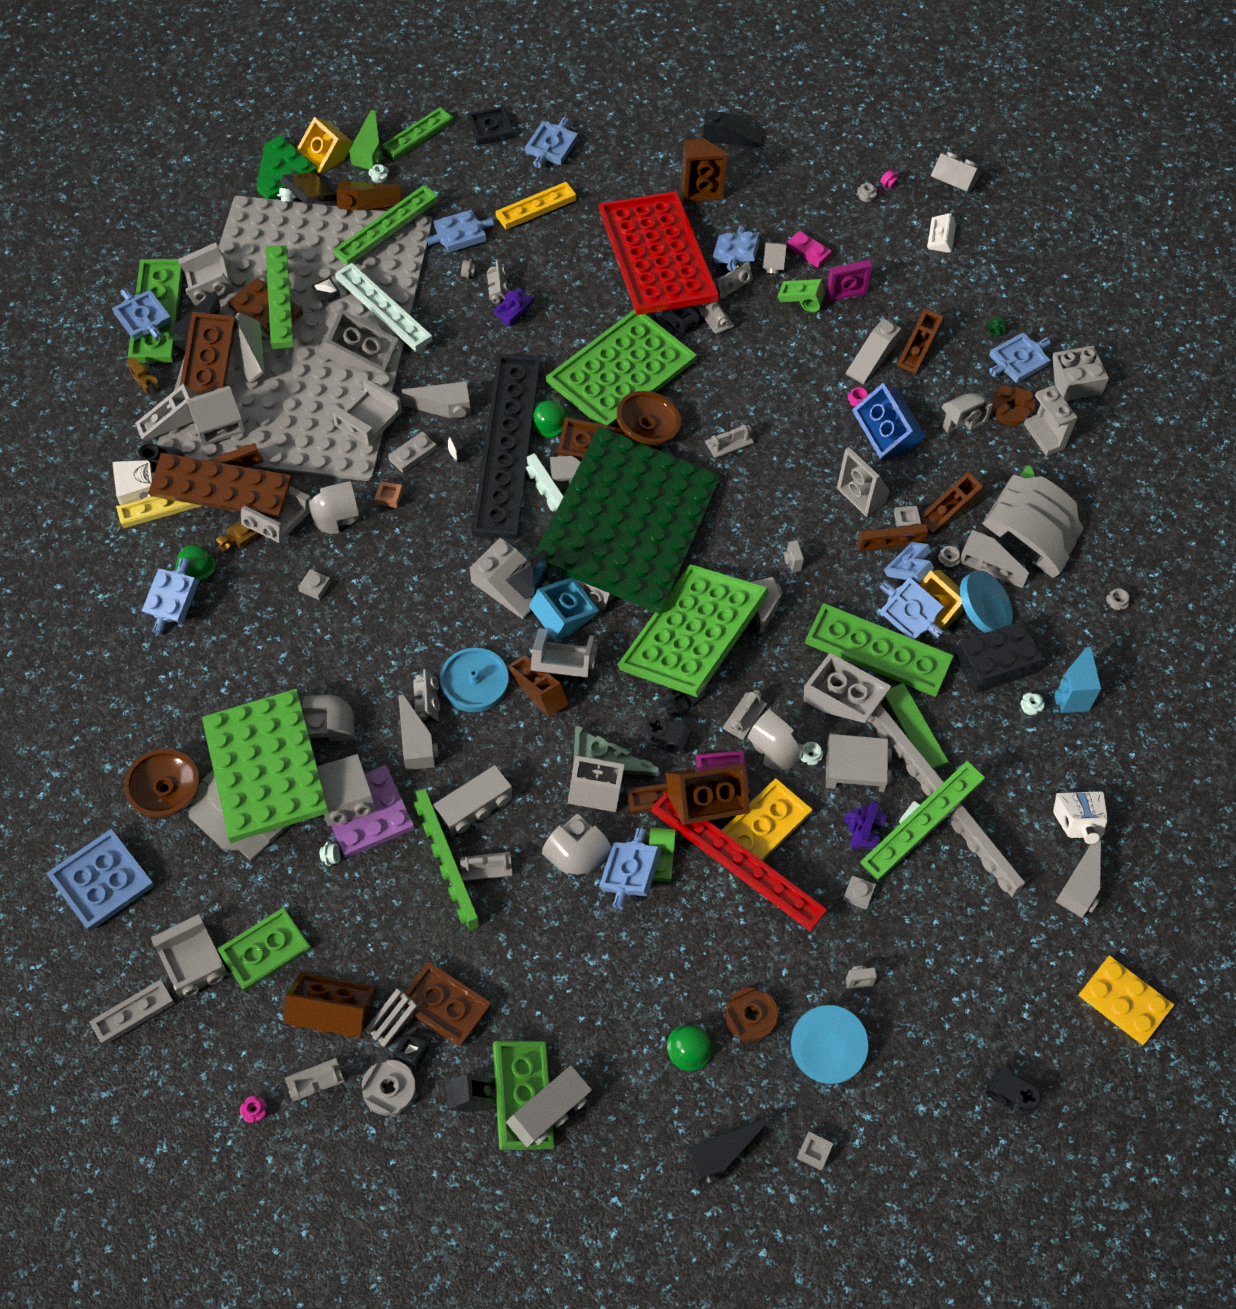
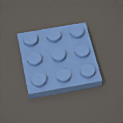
M112 829L46 873L89 932L154 887L152 881Z

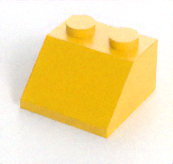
M314 117L297 150L316 166L317 171L322 174L345 160L353 142L331 122Z
M941 570L930 571L919 584L946 607L935 622L942 630L950 626L965 611L961 601L960 587Z

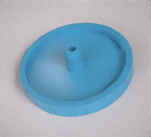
M976 570L962 579L960 585L961 601L968 617L978 629L987 633L1012 624L1013 612L1009 597L995 577L988 572Z
M483 648L463 649L453 654L444 663L440 672L441 690L445 699L457 709L467 712L485 711L497 705L504 698L509 685L508 670L504 661L490 650Z
M823 1005L807 1011L799 1018L791 1035V1052L799 1069L809 1078L822 1083L835 1084L850 1079L861 1069L868 1053V1038L864 1026L853 1013L839 1006Z

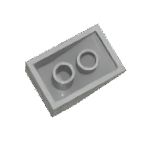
M340 308L331 322L319 354L339 364L383 374L398 338Z
M846 448L837 489L867 517L886 504L889 489L881 477L852 449Z
M499 538L470 567L471 582L524 620L532 611L529 605L534 596L532 595L524 599L506 579L521 563L526 561V558L517 549ZM547 580L543 584L544 587L550 585Z
M829 653L805 684L804 702L824 713L866 723L890 691L891 686Z

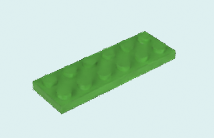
M178 259L140 260L136 295L151 290L170 315L172 322L159 328V331L163 334L162 340L159 338V341H156L151 333L135 341L130 336L128 359L135 357L139 363L173 362L175 344L169 329L177 323L183 269L179 265Z
M823 603L805 641L807 645L827 653H832L841 659L904 683L934 697L937 696L954 656Z

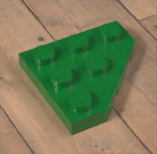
M279 135L264 145L256 184L257 191L265 199H276L279 197L277 194H279L280 188L288 189L280 181L282 175L314 172L317 174V167L285 138Z

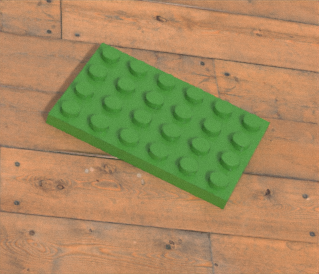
M633 310L548 374L546 382L595 423L614 426L618 422L616 416L618 405L626 395L636 391L656 393L697 360V355L646 314L636 315L635 310Z
M690 564L670 591L661 614L654 613L617 664L619 669L698 697L769 595L768 588Z
M297 689L202 717L230 843L329 813Z

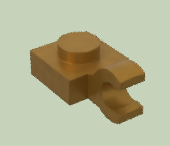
M135 357L126 360L131 375L145 393H150L148 389L150 384L155 385L156 388L160 387L156 377L148 376L149 372L143 362L139 364Z
M240 520L226 529L227 535L219 536L216 541L220 544L218 548L221 552L226 553L235 545L240 549L259 538L258 532L242 525Z

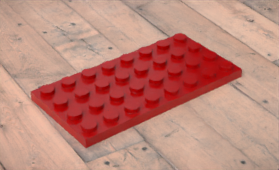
M677 191L599 203V212L636 315L718 301V292Z

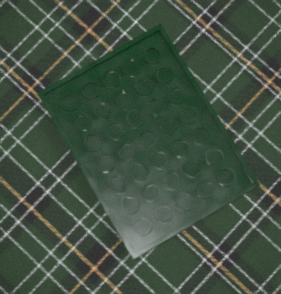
M599 426L534 555L545 549L548 552L549 569L661 614L721 475Z

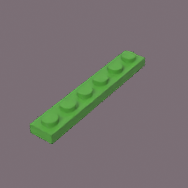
M425 185L421 186L333 250L334 256L346 265L354 263L438 202V195Z
M287 245L266 246L272 349L294 347Z
M966 761L860 861L861 865L879 882L985 781V777Z
M426 789L417 791V801L414 802V806L418 816L423 815L425 819L422 825L426 836H431L434 843L431 844L435 858L440 857L443 864L439 866L444 880L449 879L451 887H448L450 897L453 902L458 901L460 909H457L461 924L466 923L469 931L478 928L477 915Z

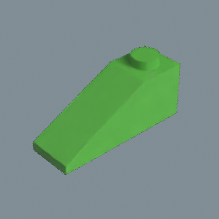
M375 110L370 111L349 150L351 165L369 170L374 165H377V163H380L382 159Z

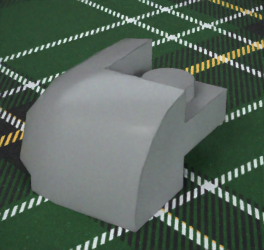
M978 393L964 394L944 403L942 409L945 411L946 416L943 428L947 433L963 425L972 430L988 422L992 403Z
M351 481L321 488V493L313 499H309L312 520L315 526L322 532L336 534L339 533L338 526L350 525L353 522L359 521Z
M330 694L304 696L303 711L310 738L329 737L330 742L355 740L353 710L344 699Z
M768 709L758 719L747 737L759 753L765 754L763 764L770 769L781 771L792 768L801 760L803 745L797 744L791 735L794 730L773 711Z
M576 814L563 827L559 825L550 835L543 846L542 854L567 875L568 873L576 875L589 874L609 857L611 845L596 826L592 827L580 815Z

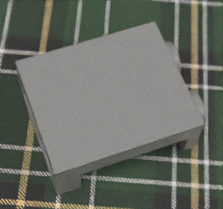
M213 243L178 259L179 265L186 274L188 283L186 293L195 306L213 291L217 292L219 296L233 289L226 258L217 243Z
M366 379L363 382L364 390L344 410L337 407L332 414L336 427L370 446L398 417L402 410L400 399L395 393H390L384 390L378 383Z
M1054 385L1036 392L1035 397L1040 402L1037 415L1025 419L1024 422L1025 427L1046 456L1065 449L1077 420V416Z
M290 486L281 519L267 517L244 506L241 508V524L280 543L310 513L309 499H311V496Z
M538 629L532 648V671L588 677L589 669H594L595 658L597 657L598 644H594V636H589L587 647L547 642L548 629Z
M830 734L826 753V788L835 789L837 783L879 786V792H884L886 785L891 784L892 771L888 770V763L891 762L892 749L888 748V739Z
M358 754L317 767L329 813L324 814L327 826L340 824L376 811Z
M199 914L151 937L180 999L193 996L200 988L208 984L214 985L220 982L224 976L228 975Z

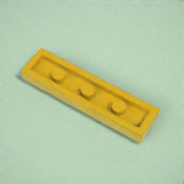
M564 182L497 210L496 217L507 230L575 201L576 194L568 183Z

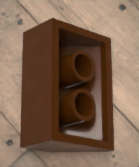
M705 139L684 140L681 175L684 202L723 200L728 155L727 152Z
M728 762L666 773L668 798L681 823L684 825L750 813L745 764Z
M300 972L286 994L283 1023L292 1025L295 1028L316 1029L321 1033H338L348 1038L361 1037L367 1026L376 986Z

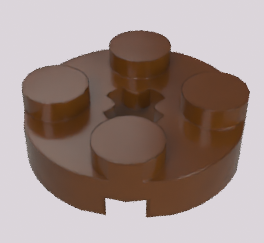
M1001 386L993 395L991 401L992 414L994 412L998 416L997 420L1009 426L1021 425L1022 422H1025V419L1032 417L1035 409L1033 394L1028 390L1018 387ZM1009 404H1014L1016 406L1014 409L1010 408L1011 406Z
M745 988L732 995L726 1007L725 1019L730 1031L741 1041L755 1042L763 1040L776 1027L778 1008L774 999L769 994L757 991L755 988ZM747 1009H751L752 1012H758L756 1020L752 1021L745 1017Z

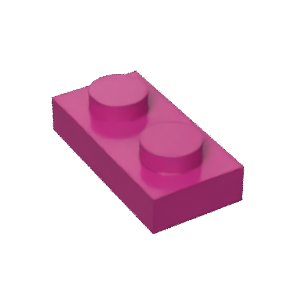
M801 231L797 232L787 242L786 248L817 268L831 257L832 252Z

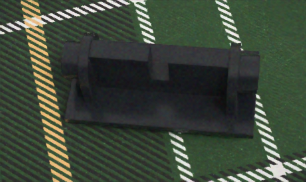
M705 686L698 697L681 691L676 692L673 689L663 696L665 701L659 707L666 705V713L670 717H677L681 712L690 707L685 701L686 698H688L691 704H694L706 696L708 688Z

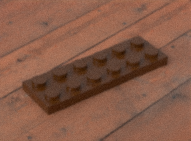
M161 453L148 493L151 497L241 512V508L246 506L267 517L281 519L292 483V477L287 474Z

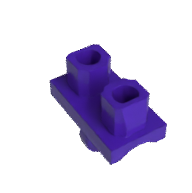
M517 288L514 292L509 291L505 296L506 299L494 309V314L508 327H511L515 323V319L520 315H524L528 311V307L534 303V297L526 295L520 288Z
M872 801L870 806H863L861 809L854 808L853 812L845 814L844 821L849 825L848 831L854 832L849 846L855 849L860 846L873 849L878 845L880 835L872 832L871 828L872 826L877 829L883 827L887 817L877 810L878 803Z

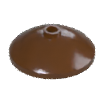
M632 392L620 401L617 408L616 416L619 426L629 437L640 443L649 445L667 443L678 434L681 426V417L676 406L669 399L655 392Z
M174 749L153 750L140 756L129 767L124 778V793L130 806L144 816L153 818L172 816L185 809L195 798L200 783L199 773L192 759L183 752ZM164 788H169L167 792H161Z

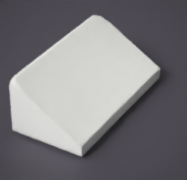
M951 213L932 217L928 249L952 252L956 222Z

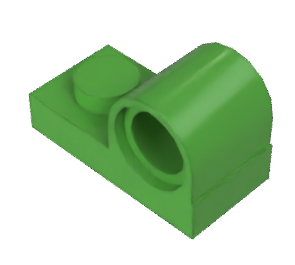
M821 279L783 281L778 298L780 302L800 301L801 306L806 311L817 312L826 291Z
M650 828L649 846H658L661 850L652 881L671 882L675 829Z

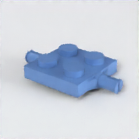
M563 117L558 125L542 121L525 146V153L537 157L533 162L535 167L538 165V168H540L544 160L559 165L563 163L578 140V133L566 129L570 123L568 118L565 120V117Z
M472 210L444 217L434 221L437 235L426 237L427 244L430 246L440 242L449 253L486 241V234L483 229L493 227L494 223L492 218L479 221Z
M739 227L737 234L725 233L719 235L713 254L714 263H728L727 269L729 271L733 269L734 271L738 263L754 261L760 242L759 232H746L744 227L742 229Z
M128 288L122 289L121 295L126 300L112 309L132 339L135 341L151 333L156 341H159V338L162 340L163 334L159 331V328L171 323L172 320L152 291L148 290L142 294L132 295Z
M1023 332L990 351L989 356L998 365L989 369L990 374L994 377L1001 372H1005L1015 383H1018L1040 371L1050 363V359L1042 350L1050 346V340L1044 338L1037 343L1029 339Z
M181 558L176 571H166L158 568L142 612L157 618L152 630L156 634L162 635L166 622L183 624L199 584L198 579L185 574L190 563L189 560Z
M909 577L902 586L896 589L888 581L883 582L884 585H881L880 589L890 597L886 605L879 612L903 634L916 641L928 630L937 639L944 634V631L935 622L946 607L914 579Z
M637 828L632 842H613L599 887L602 891L616 893L614 903L612 904L616 909H623L625 898L628 895L648 896L661 850L658 846L643 844L647 833L645 829Z

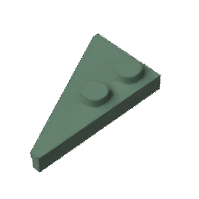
M580 726L575 727L573 767L575 756L579 755L623 763V774L658 776V767H655L651 762L645 759L641 761L630 755L629 751L613 743L606 742L604 738L598 735L594 737L584 732Z

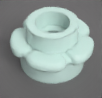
M377 164L369 170V175L375 183H383L387 180V173L389 171L387 167Z
M280 188L279 194H277V196L281 197V201L293 202V198H297L292 191L285 188Z
M1026 693L1023 696V700H1021L1022 710L1028 715L1038 714L1039 711L1044 709L1043 698L1036 693Z
M807 742L803 745L800 759L803 762H807L808 765L817 764L823 757L821 747L815 742Z
M330 841L326 842L324 847L320 849L321 861L325 862L327 866L339 863L341 856L339 845L337 843L331 844Z

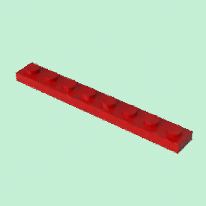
M668 790L652 806L651 812L810 932L826 914V908L711 822L702 821L686 825L682 824L668 798Z

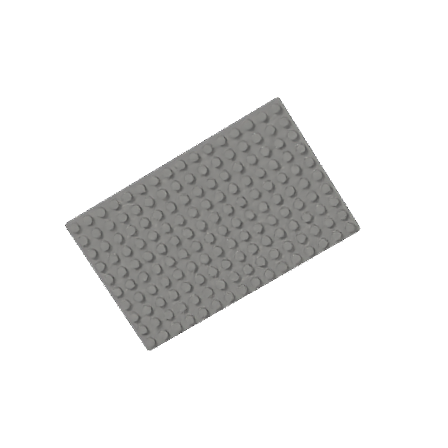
M246 196L234 197L219 244V248L226 258L233 289L218 296L221 305L218 315L235 316L237 313L228 307L227 302L257 277L268 284L266 246L287 245L291 301L303 309V315L292 323L294 347L272 349L271 337L261 331L265 370L262 376L252 383L248 382L233 350H231L225 387L230 386L242 419L244 433L203 446L194 422L161 434L157 445L178 448L185 454V457L210 460L223 453L239 449L244 445L256 443L264 461L248 468L362 481L372 480L383 432L370 446H367L336 427L332 412L337 407L344 410L364 390L363 382L366 379L378 383L384 390L393 393L405 341L336 279L335 273L347 265L334 256L333 250L386 211L338 209L337 206L305 204L302 202ZM418 215L352 263L410 316L427 248L426 237H429L431 231L432 217ZM331 277L340 290L341 296L322 304L313 292L311 285ZM340 308L398 338L383 374L339 364L319 354L331 322ZM183 363L179 372V376L174 391L180 386Z

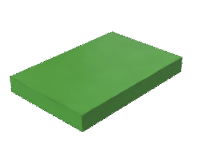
M283 907L217 950L243 991L246 992L310 951L311 947Z

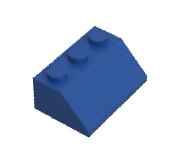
M884 382L852 409L882 460L910 451L926 438L898 389Z

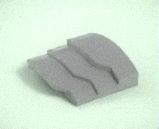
M1017 475L1011 476L982 523L999 537L1010 531L1041 556L1035 565L1052 578L1061 573L1070 558L1069 555L1076 545L1077 539L1084 529L1078 518L1077 503L1061 488L1042 476L1027 479Z
M211 771L202 779L198 792L190 803V820L199 826L223 850H239L250 861L256 858L291 826L288 825L230 843L214 771Z

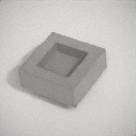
M917 506L895 507L894 516L897 527L911 524L921 525Z
M797 540L788 542L787 551L784 552L785 562L787 565H790L792 573L801 571L803 556Z
M310 569L298 586L299 592L320 600L331 581L329 577Z
M852 875L843 901L867 910L876 884Z
M856 966L849 970L846 977L847 989L873 986L877 978L875 968Z
M808 1131L797 1159L822 1171L833 1143Z

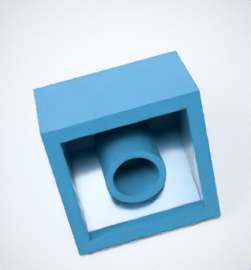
M571 577L539 588L529 605L543 626L548 629L549 634L554 640L573 634L599 612L582 587Z
M1086 647L1069 667L1064 678L1061 679L1058 690L1055 691V702L1059 704L1061 713L1089 711L1101 690L1091 647Z

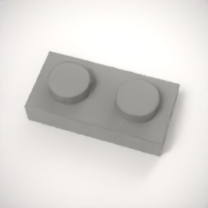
M422 431L388 455L389 461L402 473H405L435 452L437 446Z

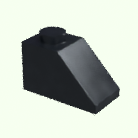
M465 1074L445 1083L447 1110L476 1112L497 1109L495 1078Z

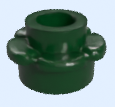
M993 317L987 323L989 333L993 336L1004 335L1007 330V322L1000 317Z

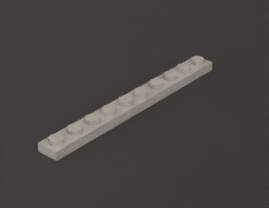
M879 704L867 721L875 726L880 738L888 739V744L891 746L895 757L903 761L908 773L912 777H916L924 793L930 796L944 782ZM960 804L947 816L951 821L953 829L965 838L969 849L977 853L985 869L988 872H992L997 878L1001 889L1008 892L1011 897L1015 896L1021 891L1025 882L962 804Z

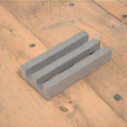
M400 988L396 989L366 1027L365 1031L368 1034L370 1033L375 1040H378L380 1045L387 1047L419 1005ZM401 997L402 999H401V1001L398 1003V1005H397V1006L394 1008V1010L390 1013V1015H389V1016L387 1017V1019L383 1022V1024L379 1027V1029L376 1030L375 1028L379 1025V1023H380V1022L382 1021V1019L386 1016V1014L389 1012V1010L393 1007V1005H394V1004L397 1002V1000ZM406 1003H408L410 1006L400 1017V1019L396 1022V1024L389 1031V1033L385 1037H383L382 1034L384 1033V1031L388 1028V1026L399 1014V1012L406 1005Z

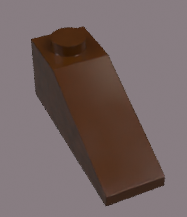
M341 181L337 188L338 209L364 210L393 207L402 201L401 185Z
M924 308L896 365L897 367L915 375L917 374L945 323L944 316Z
M967 472L919 516L920 520L934 534L972 509L988 493Z
M526 655L506 666L508 672L536 707L548 717L558 713L568 705L561 683L547 672L532 671L531 659Z

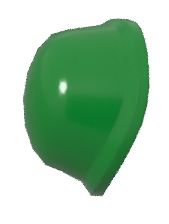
M552 400L543 401L533 411L532 428L538 435L544 438L555 437L562 433L565 417L569 418L568 414L559 403Z
M188 545L178 554L175 569L177 570L181 558L189 560L190 563L185 574L198 579L199 582L210 577L216 570L214 557L201 546Z
M682 1025L671 1032L667 1042V1051L676 1067L685 1071H695L705 1066L710 1060L713 1045L710 1037L703 1029L692 1025Z

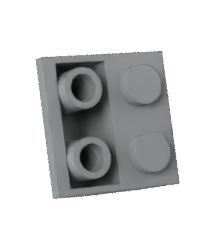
M947 152L946 155L940 154L931 176L971 192L983 171L978 169L980 165L967 159L963 163L961 162V157Z
M1094 346L1053 353L1055 386L1065 401L1103 394L1109 378Z
M230 386L187 399L196 431L203 446L245 432Z
M576 755L567 804L616 812L624 764Z

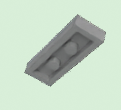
M160 979L89 1021L100 1043L105 1046L175 1003Z

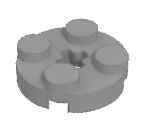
M386 1060V1062L373 1065L366 1072L362 1080L363 1098L367 1106L377 1114L384 1116L399 1115L409 1107L415 1097L416 1082L412 1072L405 1064L396 1060ZM394 1082L393 1087L395 1091L385 1094L382 1085Z

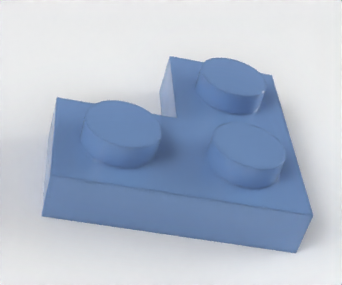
M911 542L884 569L887 577L904 580L911 577L916 582H921L934 569L931 561L924 560L931 552L929 545Z

